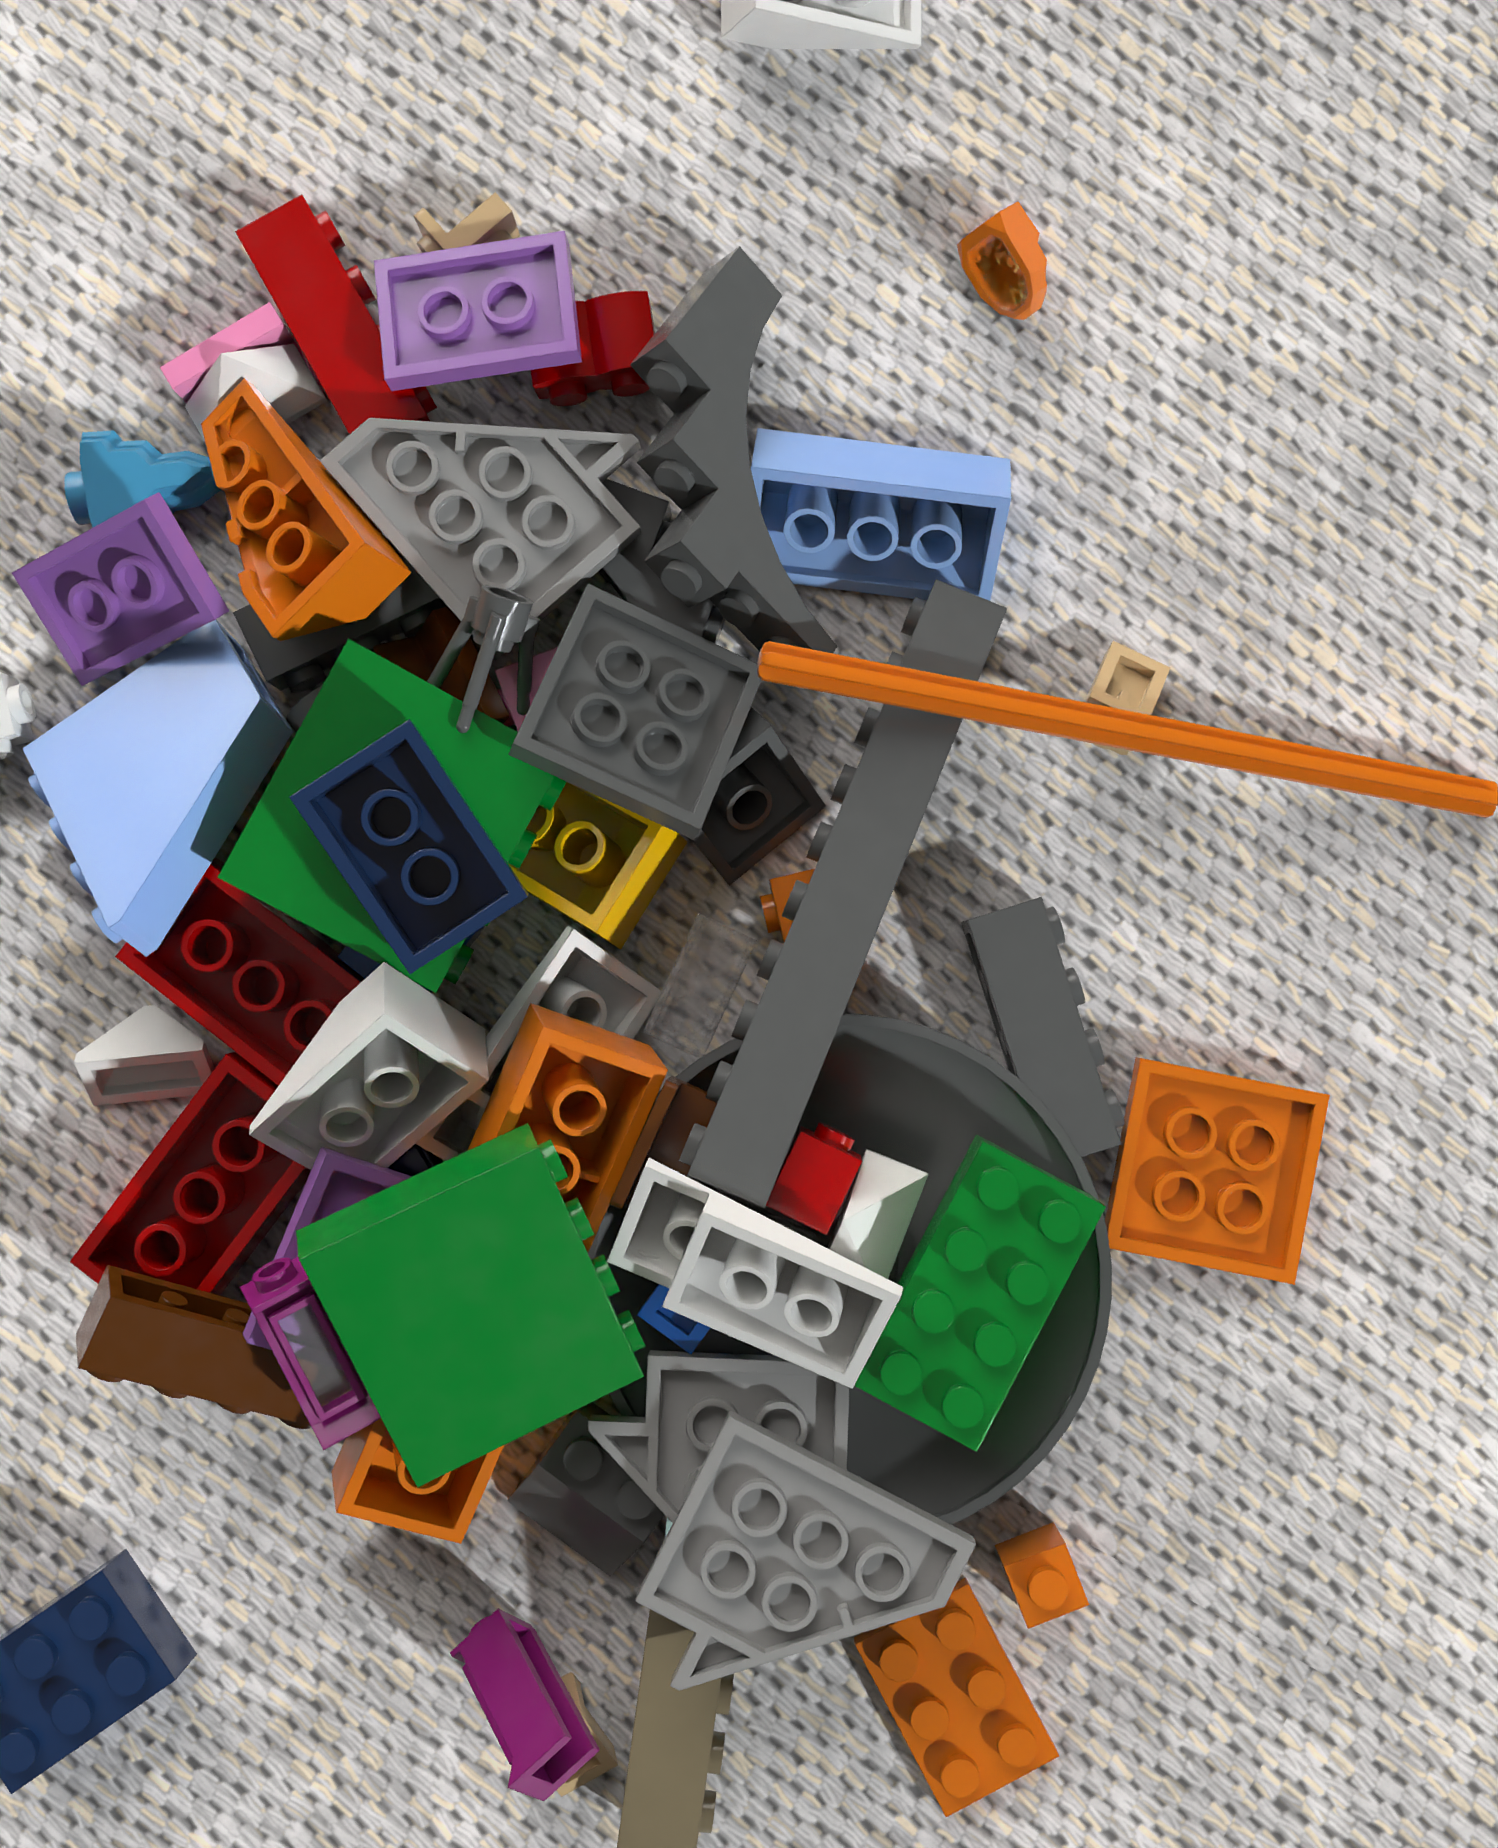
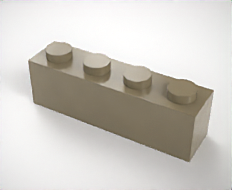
M651 1609L649 1611L617 1848H697L699 1832L710 1834L712 1832L716 1791L705 1790L707 1773L720 1775L725 1732L714 1731L716 1714L729 1715L734 1674L681 1691L671 1687L672 1675L694 1632Z

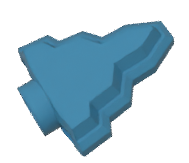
M114 430L82 432V440L80 441L81 471L67 473L64 479L65 495L74 520L78 525L91 524L92 528L160 492L170 511L174 514L175 511L199 507L222 490L215 484L209 457L190 451L161 454L147 440L123 441Z

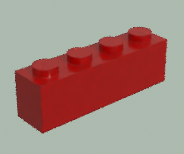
M301 194L235 231L349 435L368 418L431 422L427 414L437 409V406L426 386L391 391L384 380L380 325L375 324L366 308V305L375 301L376 298L357 265L347 270L342 266L335 251L346 245L326 210L314 216Z

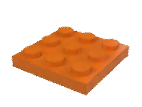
M1135 1057L1124 1116V1126H1122L1120 1137L1121 1145L1118 1148L1105 1217L1110 1249L1295 1285L1330 1095Z

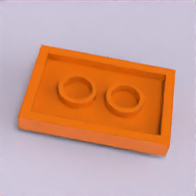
M966 1577L957 1581L945 1607L869 1630L854 1637V1643L945 1817L958 1812L1059 1757L1055 1744Z

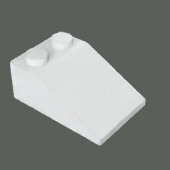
M721 0V38L768 49H918L921 46V0Z
M383 962L338 1003L251 1123L249 1135L310 1170L321 1146L388 1168L489 1081L485 1028Z

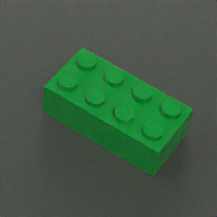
M976 1134L898 1282V1285L903 1287L901 1298L854 1386L977 1452L1106 1206L1092 1195Z

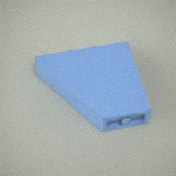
M217 620L186 634L23 748L34 771V774L28 778L29 783L38 797L54 813V817L49 820V825L59 841L68 850L72 851L76 861L70 865L71 872L82 888L93 896L98 907L92 910V916L96 924L112 942L118 943L121 940H125L146 957L158 949L293 733L245 650Z

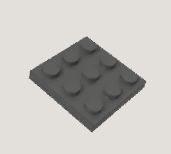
M587 584L508 755L694 840L702 828L761 683V679L758 678L757 663L593 585Z

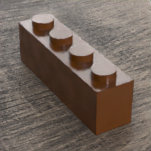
M107 1265L76 1333L77 1364L79 1369L87 1370L95 1378L106 1382L127 1380L151 1386L159 1393L171 1398L181 1399L192 1396L216 1402L220 1407L232 1413L247 1414L252 1411L279 1418L283 1423L293 1428H311L273 1351L246 1342L243 1332L252 1312L248 1303ZM296 1357L321 1407L352 1390L342 1369Z

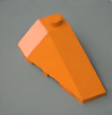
M244 378L201 423L215 484L218 488L225 491L231 520L225 523L229 541L238 546L244 571L238 574L242 593L273 638L284 641L365 619L411 574V571L378 527L251 382Z

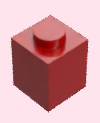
M821 1122L818 1123L814 1132L801 1126L782 1164L766 1206L827 1235L862 1163L861 1155L851 1150L855 1139Z

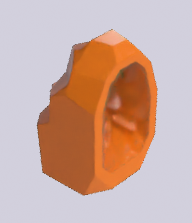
M1018 201L999 211L969 233L957 244L961 266L980 298L1001 315L1025 320L1042 307L1046 297L1047 259L1038 244L1040 233Z

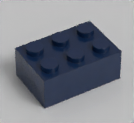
M410 719L289 797L409 974H412L528 897L527 891L427 741Z
M124 1549L0 1636V1778L11 1794L174 1682L197 1655L127 1549Z

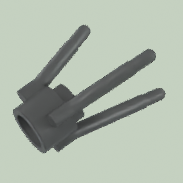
M485 585L482 586L479 598L470 596L464 618L427 681L433 686L441 688L475 629L473 640L481 645L456 724V728L460 733H466L470 728L495 651L510 653L512 652L514 642H519L517 712L524 716L530 708L534 640L540 619L530 615L533 601L523 595L503 588Z

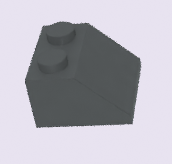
M750 707L702 828L695 839H691L729 886L826 807L772 726L752 707Z
M591 1402L569 1414L507 1501L608 1576H611L645 1543L663 1518L664 1513L589 1433L588 1421L591 1415H610Z

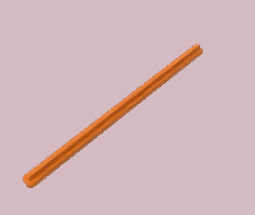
M765 642L758 657L757 674L758 678L762 681L1482 818L1492 816L1498 805V784L1490 780L777 642Z

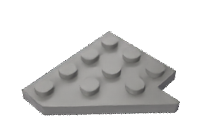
M368 418L320 460L327 471L460 621L464 618L469 597L475 596L479 598L482 586L488 585L518 593L533 601L530 615L539 618L541 622L642 533L639 524L602 484L606 478L640 450L639 441L633 434ZM495 651L493 659L496 661L505 652Z
M650 1350L647 1366L646 1417L591 1415L588 1421V1431L673 1523L730 1410L847 1470L849 1387L775 1355L704 1352L689 1354L688 1352Z
M730 1410L637 1593L635 1601L694 1632L671 1679L670 1686L681 1691L945 1607L976 1546L974 1536Z

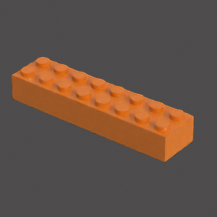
M530 1003L468 1150L526 1123L529 1124L538 1145L551 1139L568 1175L567 1178L556 1183L565 1203L578 1197L595 1234L583 1240L587 1252H589L668 1069L651 1045ZM380 1418L345 1438L331 1471L336 1513L461 1544L504 1445L417 1488L386 1426Z

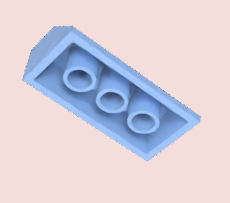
M757 428L751 472L762 517L779 560L793 584L914 599L916 596L927 600L937 579L986 600H991L1011 502L1010 459Z

